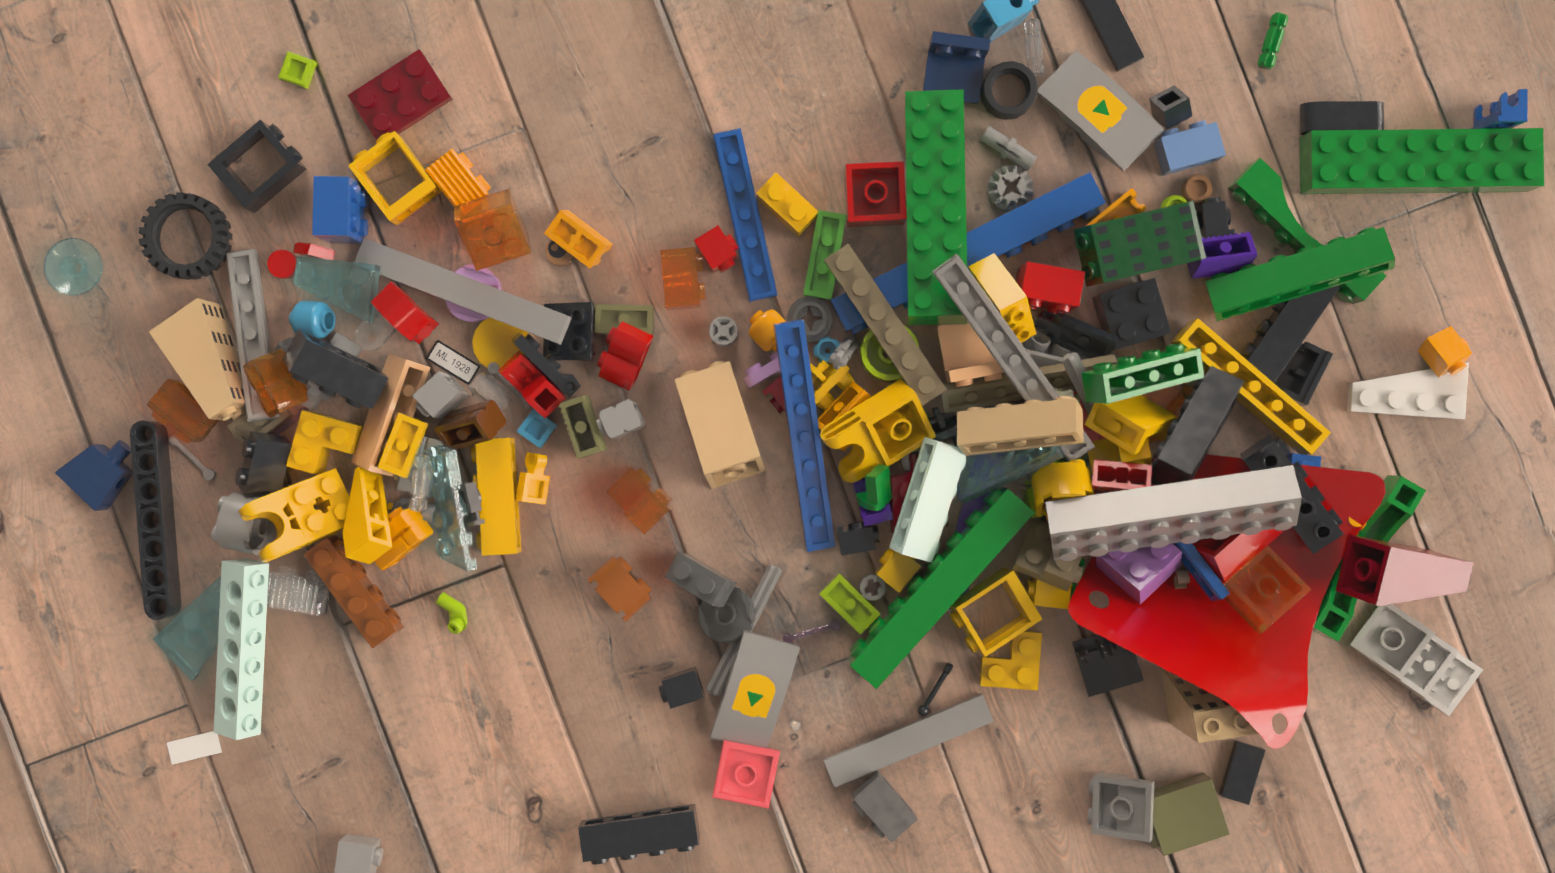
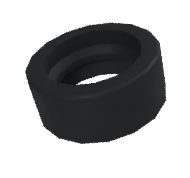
M1015 61L1002 62L994 66L983 80L981 87L982 103L986 110L994 117L1003 120L1016 119L1025 114L1034 103L1038 92L1037 80L1033 72L1024 64ZM1002 75H1015L1025 85V97L1015 107L1001 106L993 97V84Z

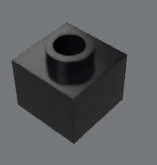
M1175 85L1149 98L1152 116L1167 130L1192 117L1190 98Z

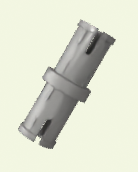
M989 125L980 139L981 142L1001 153L1000 157L1003 159L1007 157L1027 170V172L1037 158V155L1017 144V139L1013 137L1012 139L1008 138L991 125Z

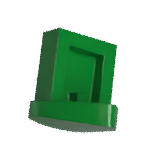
M878 464L865 476L866 492L856 494L857 504L873 511L881 510L892 499L889 466Z

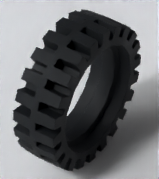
M177 192L176 195H165V199H157L155 207H148L146 210L149 213L148 217L143 216L141 222L145 223L144 227H139L138 233L143 235V238L139 239V244L144 247V250H142L143 255L149 258L148 262L156 267L158 271L179 279L196 280L201 279V276L207 277L211 275L212 270L217 271L221 267L219 264L221 261L225 262L227 260L226 251H231L232 247L229 244V240H233L232 233L228 230L231 229V225L225 219L227 217L224 212L219 210V207L214 203L195 194ZM183 209L197 210L202 213L211 224L213 233L211 246L204 257L190 264H179L170 260L163 252L160 243L161 229L167 218L176 211Z

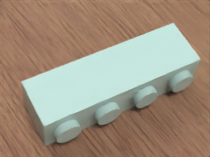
M924 437L889 546L890 549L902 555L932 563L934 555L939 549L942 529L948 521L951 501L957 493V482L960 473L966 464V455L959 447Z

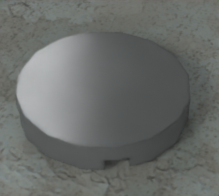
M734 587L723 608L712 606L702 601L698 610L699 624L703 632L715 641L722 643L737 642L741 639L743 630L750 631L753 627L755 620L754 603L746 592L738 587Z

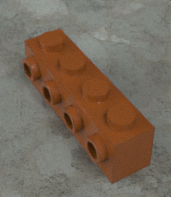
M337 535L327 537L303 554L372 649L381 645L404 628L400 616L383 599L382 591L375 584H372L362 564L356 560L346 558L343 539Z

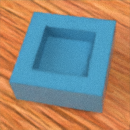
M533 408L517 432L537 447L542 448L558 425L548 417L544 418Z

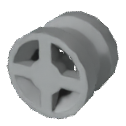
M725 316L718 317L710 324L709 334L715 344L722 347L730 346L738 337V328L731 318Z

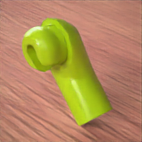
M443 592L437 599L436 605L449 613L448 630L453 634H459L467 627L466 608L461 602Z

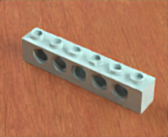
M248 558L222 561L214 733L234 740L261 734L269 563Z

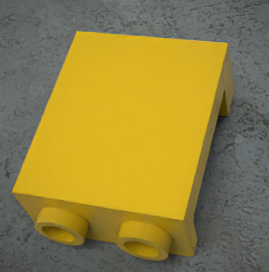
M1138 395L1109 404L1094 403L1085 425L1135 455L1140 452L1147 437L1152 435L1160 441L1165 440L1168 436L1166 435L1167 431L1177 416L1146 397Z

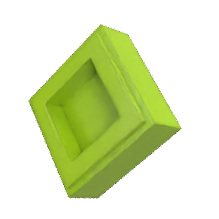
M287 51L278 78L281 81L308 90L317 62Z

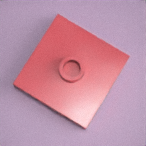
M724 740L712 798L769 809L780 750Z

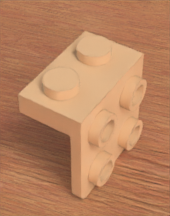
M968 321L967 324L939 325L937 327L947 382H955L956 387L973 384V378L984 376L985 381L1002 378L1004 371Z

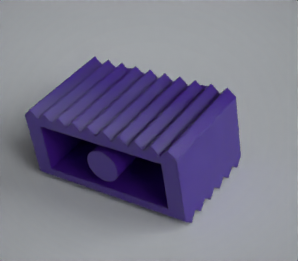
M1248 231L1246 233L1241 232L1240 235L1238 233H1235V235L1230 233L1229 236L1225 234L1223 237L1219 235L1218 237H1207V239L1202 237L1206 259L1189 262L1187 266L1192 279L1210 277L1219 273L1231 274L1238 272L1243 266L1252 264L1253 260L1257 257L1251 233Z

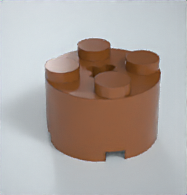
M612 556L587 581L590 584L593 581L599 584L595 590L616 613L622 610L626 614L622 619L627 622L652 599L649 595L652 589L641 577L637 581L629 573L633 568L622 556L618 559Z

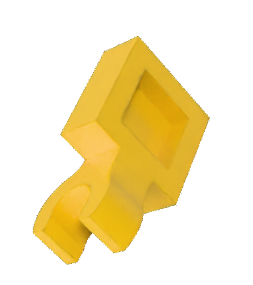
M527 452L525 457L527 472H520L515 500L546 504L550 476L543 474L547 464V455Z

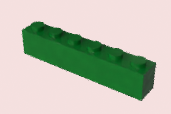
M1370 227L1361 230L1356 236L1346 239L1345 237H1337L1330 240L1326 245L1316 248L1315 246L1304 247L1297 254L1287 257L1285 255H1278L1269 259L1267 263L1258 266L1256 264H1249L1243 266L1235 273L1216 274L1209 281H1205L1213 312L1218 322L1392 270L1395 265V256L1385 228L1375 229Z

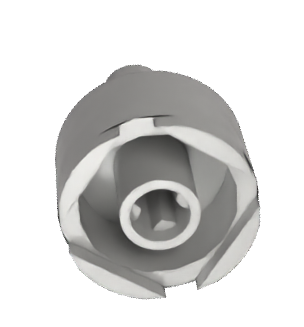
M233 492L229 496H222L218 502L217 509L219 514L217 523L212 530L211 538L214 542H218L222 548L259 555L264 544L272 542L276 527L271 521L264 518L250 521L243 520L238 510L246 503L261 497L246 496L242 492Z

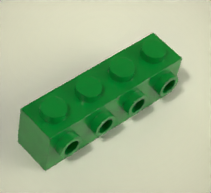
M1182 343L1165 346L1166 351L1160 352V350H1148L1142 352V357L1140 358L1135 356L1118 358L1117 364L1111 365V362L1094 364L1093 370L1082 372L1086 402L1109 404L1204 378L1200 348H1184Z

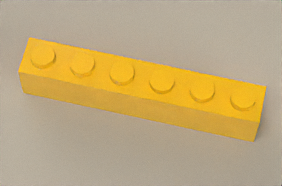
M1199 318L1188 321L1170 342V344L1182 343L1184 348H1200L1205 374L1213 366L1243 380L1244 383L1237 401L1298 454L1312 455L1331 433Z

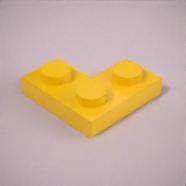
M1024 631L1013 638L1010 646V658L981 656L979 685L1038 691L1042 633Z

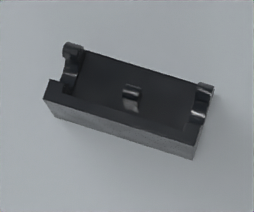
M1305 341L1304 344L1300 345L1274 384L1297 404L1307 406L1333 353Z

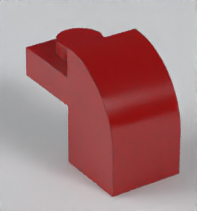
M390 282L371 301L373 306L395 329L408 340H414L418 344L430 336L432 331L439 325L431 315L421 309L405 291L393 282Z
M520 350L498 370L544 418L566 399L556 385Z

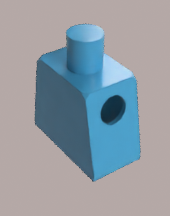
M986 0L982 2L967 24L976 37L991 39L990 42L1021 24L1033 10L1032 7L1039 3V0Z

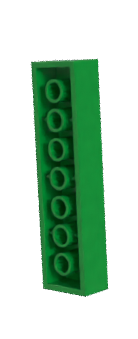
M964 90L905 91L908 325L967 324L964 315L932 272L955 254H958L967 267Z
M1544 128L1312 130L1299 138L1300 195L1529 192L1545 186Z
M1001 486L1000 489H996L994 487L984 498L985 506L980 511L975 509L964 521L967 526L961 533L955 531L947 539L945 544L948 547L940 555L937 552L932 563H926L928 569L922 576L916 574L907 584L909 591L903 597L898 595L887 607L889 613L884 619L879 616L868 628L870 632L864 641L859 638L850 648V666L875 689L885 681L1035 513L1008 488Z

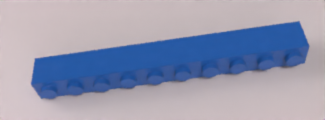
M1091 172L967 232L968 270V266L993 253L997 257L1006 255L1007 259L1023 251L1021 246L1029 242L1035 246L1049 238L1047 233L1057 229L1058 233H1061L1075 226L1073 220L1083 217L1085 221L1099 214L1098 208L1106 202ZM906 262L873 279L892 309L903 305L904 309L908 308ZM845 293L831 299L830 304L845 333L852 331L854 335L868 328Z

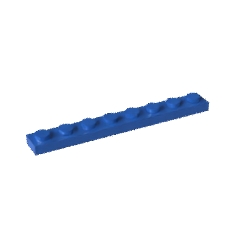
M804 320L775 323L773 327L805 549L807 552L833 548L836 546Z

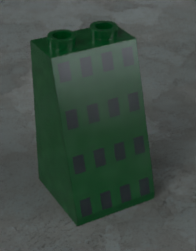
M1194 201L1073 230L1075 246L1078 249L1082 266L1081 271L1085 272L1086 287L1206 259Z

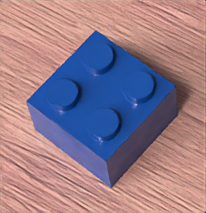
M314 176L312 235L328 243L362 244L364 236L368 235V221L365 219V208L369 206V194L364 186L350 177Z

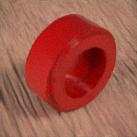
M280 249L274 251L269 256L267 266L273 276L280 279H289L297 273L299 261L292 252Z

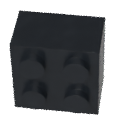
M1155 278L1092 297L1101 330L1118 336L1112 351L1171 334Z

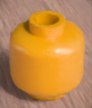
M773 309L766 312L759 310L749 320L751 327L748 335L762 350L777 352L773 324L787 321Z

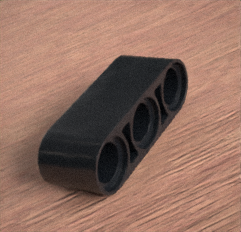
M1317 101L1300 104V135H1305L1312 130H1384V102Z

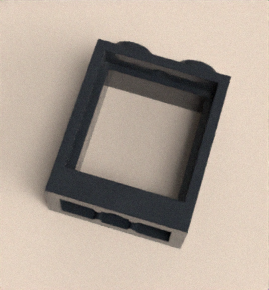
M259 120L207 164L239 203L253 213L257 212L306 170L305 166L300 162L303 156L292 145L288 147L282 139L285 135L275 124L268 125L262 120ZM265 136L287 163L255 191L251 192L230 165Z

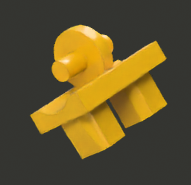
M824 360L817 367L810 363L815 403L821 409L826 410L836 400L828 393L829 390L836 384L844 391L855 381L848 372L850 368L847 365L834 369L832 363L828 365Z

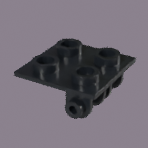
M594 302L544 304L546 308L570 316L571 321L561 345L543 338V356L546 357L550 354L556 361H593V356L596 355L593 341L596 338V335H593V330H595V326H593Z
M1098 634L1072 642L1088 697L1144 681L1136 654Z

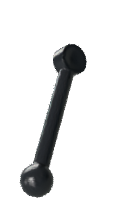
M949 662L945 665L941 676L925 703L918 707L919 715L926 716L928 714L929 705L953 668V665Z

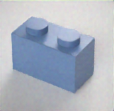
M1206 120L1189 125V130L1179 132L1178 128L1162 132V137L1154 142L1163 176L1212 163L1226 156L1217 122L1207 124Z

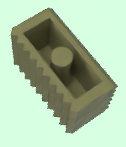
M583 395L560 403L561 413L564 414L562 418L566 420L564 424L568 425L566 429L569 430L568 435L571 436L572 446L575 447L574 452L577 453L575 457L579 459L607 451L604 438L596 422L597 417L590 397Z

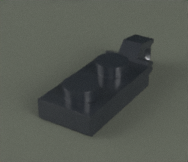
M1043 309L1039 313L1034 325L1048 332L1047 336L1052 338L1051 342L1087 358L1110 355L1118 336L1060 312L1054 314Z
M518 333L512 339V342L568 398L581 387L573 374H563L558 371L561 365L550 354L544 357L537 350L541 345L529 333L525 337Z

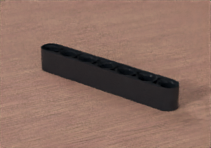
M141 420L133 424L130 429V444L143 605L145 614L149 618L161 620L175 616L181 609L168 432L161 422ZM148 427H150L153 432L152 438L150 440H148L145 436V432ZM151 455L155 460V465L152 469L148 466V458ZM153 484L157 487V495L154 498L150 494V487ZM154 513H157L160 519L158 526H155L152 521ZM156 542H159L162 546L160 555L154 549ZM159 570L164 574L162 584L157 580ZM161 599L167 605L165 613L159 607Z

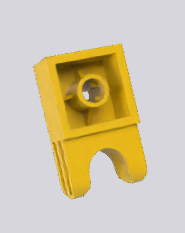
M899 379L828 423L821 429L820 433L823 443L830 448L839 449L848 444H853L850 453L839 462L838 466L842 479L851 483L864 478L878 464L890 466L921 447L924 437L930 439L936 437L916 392L902 379Z
M335 468L246 503L238 512L245 521L264 518L275 525L277 530L275 541L266 545L259 552L262 562L266 563L342 532L349 494ZM314 505L319 507L320 510H315Z

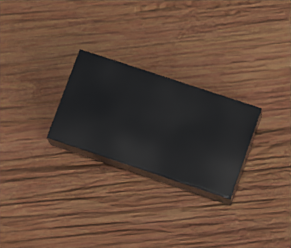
M1235 740L1219 795L1249 805L1266 750Z

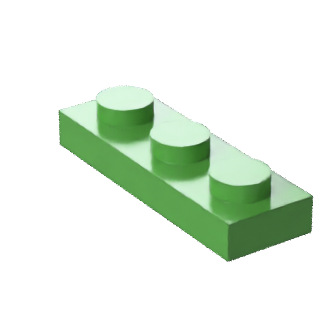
M818 210L803 296L831 301L835 277L825 264L824 259L841 249L846 221L845 214Z

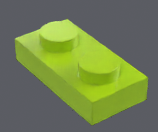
M840 573L819 593L860 635L880 615V612Z

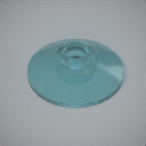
M67 238L57 242L49 249L44 260V274L48 283L56 291L70 296L82 295L92 290L99 282L103 271V263L98 250L89 242L78 238ZM80 263L81 270L79 273H76L75 266Z

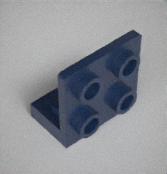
M933 31L929 41L923 91L964 90V103L978 104L984 63L990 49L991 39Z

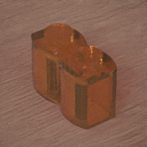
M282 348L255 358L243 365L249 383L257 392L259 402L270 418L308 401L306 385L292 378V373L287 371L288 368L282 360L286 353Z

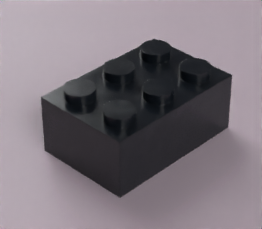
M298 329L282 359L288 368L287 371L292 373L291 377L304 384H308L310 380L318 385V389L332 397H335L338 393L346 399V403L358 409H362L363 406L373 409L389 379L379 367Z

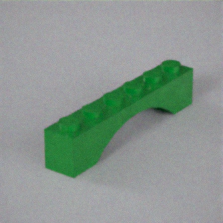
M1261 158L1250 163L1228 187L1232 192V197L1239 204L1250 208L1254 212L1253 217L1259 223L1267 224L1274 231V236L1278 241L1288 244L1296 251L1294 254H1297L1304 247L1315 246L1316 248L1323 246L1296 221L1288 207L1281 177ZM1382 272L1338 285L1340 288L1337 291V295L1347 303L1363 302L1387 276Z
M1387 475L1384 479L1386 494L1380 506L1357 536L1389 542L1398 529L1413 515L1426 490L1403 476ZM1343 558L1332 576L1313 627V631L1339 642L1353 618L1357 598L1335 591Z

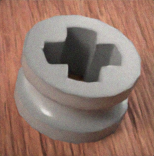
M876 574L865 575L859 584L860 592L867 600H878L885 593V583ZM873 579L874 583L878 581L880 583V587L876 588L877 593L871 595L870 591L866 593L864 590L868 586L867 581Z

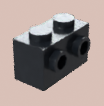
M250 431L249 440H245L242 447L243 466L242 468L239 467L236 473V485H238L244 495L263 497L282 489L287 469L286 464L292 447L291 442L286 436Z

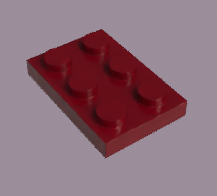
M420 49L348 94L351 102L376 140L385 133H392L394 131L398 134L402 133L453 100Z

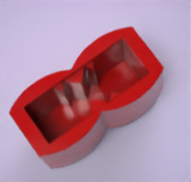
M623 321L617 328L612 327L606 339V343L610 344L608 351H603L597 362V367H600L598 377L630 391L639 376L654 336Z

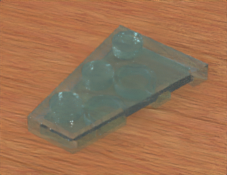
M297 256L293 285L366 322L373 323L375 307L371 301L377 296L381 266Z

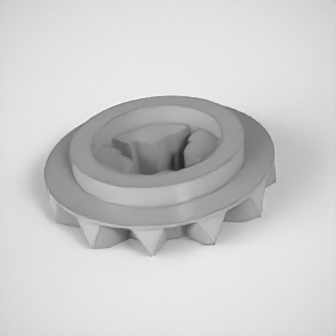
M1004 165L994 171L988 181L987 190L989 198L998 208L1012 211L1029 202L1033 194V180L1028 175L1027 170H1023L1017 165ZM1018 179L1019 181L1015 187L1018 192L1016 194L1010 192L1003 196L1002 194L1007 187L1004 181L1011 183L1013 180Z

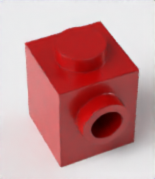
M719 225L694 240L695 245L713 273L718 270L720 273H723L735 265L734 260L737 259L735 250L739 249L731 234L724 235Z

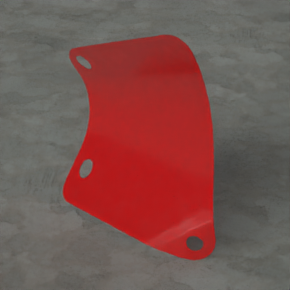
M1207 454L1193 480L1251 472V470L1242 458ZM1301 465L1308 474L1304 481L1310 488L1316 485L1326 500L1321 502V504L1327 511L1333 508L1343 523L1338 527L1344 535L1313 554L1292 526L1290 529L1283 531L1228 581H1221L1230 593L1222 600L1211 601L1189 573L1190 583H1187V588L1175 589L1172 574L1143 603L1139 604L1097 568L1096 557L1092 556L1068 605L1069 614L1078 625L1224 700L1246 719L1260 734L1268 747L1279 749L1291 740L1307 707L1308 651L1312 630L1332 576L1345 554L1349 535L1357 536L1361 528L1380 506L1386 494L1385 482L1376 474ZM1349 517L1362 526H1352L1349 523ZM1094 591L1103 592L1109 599V605L1105 608L1095 607L1089 600L1090 593ZM1277 713L1283 714L1287 719V728L1280 735L1276 734L1272 727V718Z

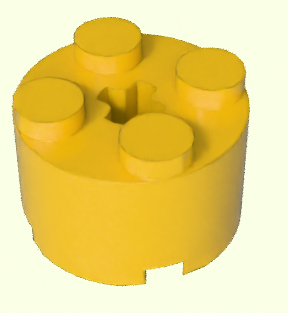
M1081 459L1056 464L1052 461L1042 462L1038 465V471L1031 478L1036 514L1039 517L1041 514L1045 515L1047 521L1045 502L1094 495L1090 470L1086 467L1085 461Z

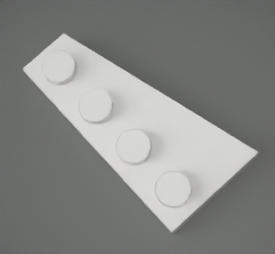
M1469 362L1466 363L1467 366L1462 371L1452 376L1450 373H1447L1438 378L1432 369L1348 383L1347 412L1463 420L1466 414Z

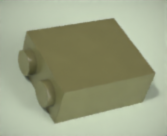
M1201 773L1154 789L1152 841L1149 843L1153 849L1156 848L1163 856L1230 835L1213 781L1206 774Z

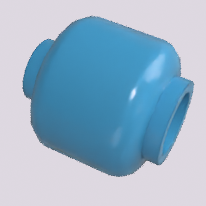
M300 301L291 311L289 323L295 334L300 329L321 339L325 338L334 329L336 317L328 304L324 302Z

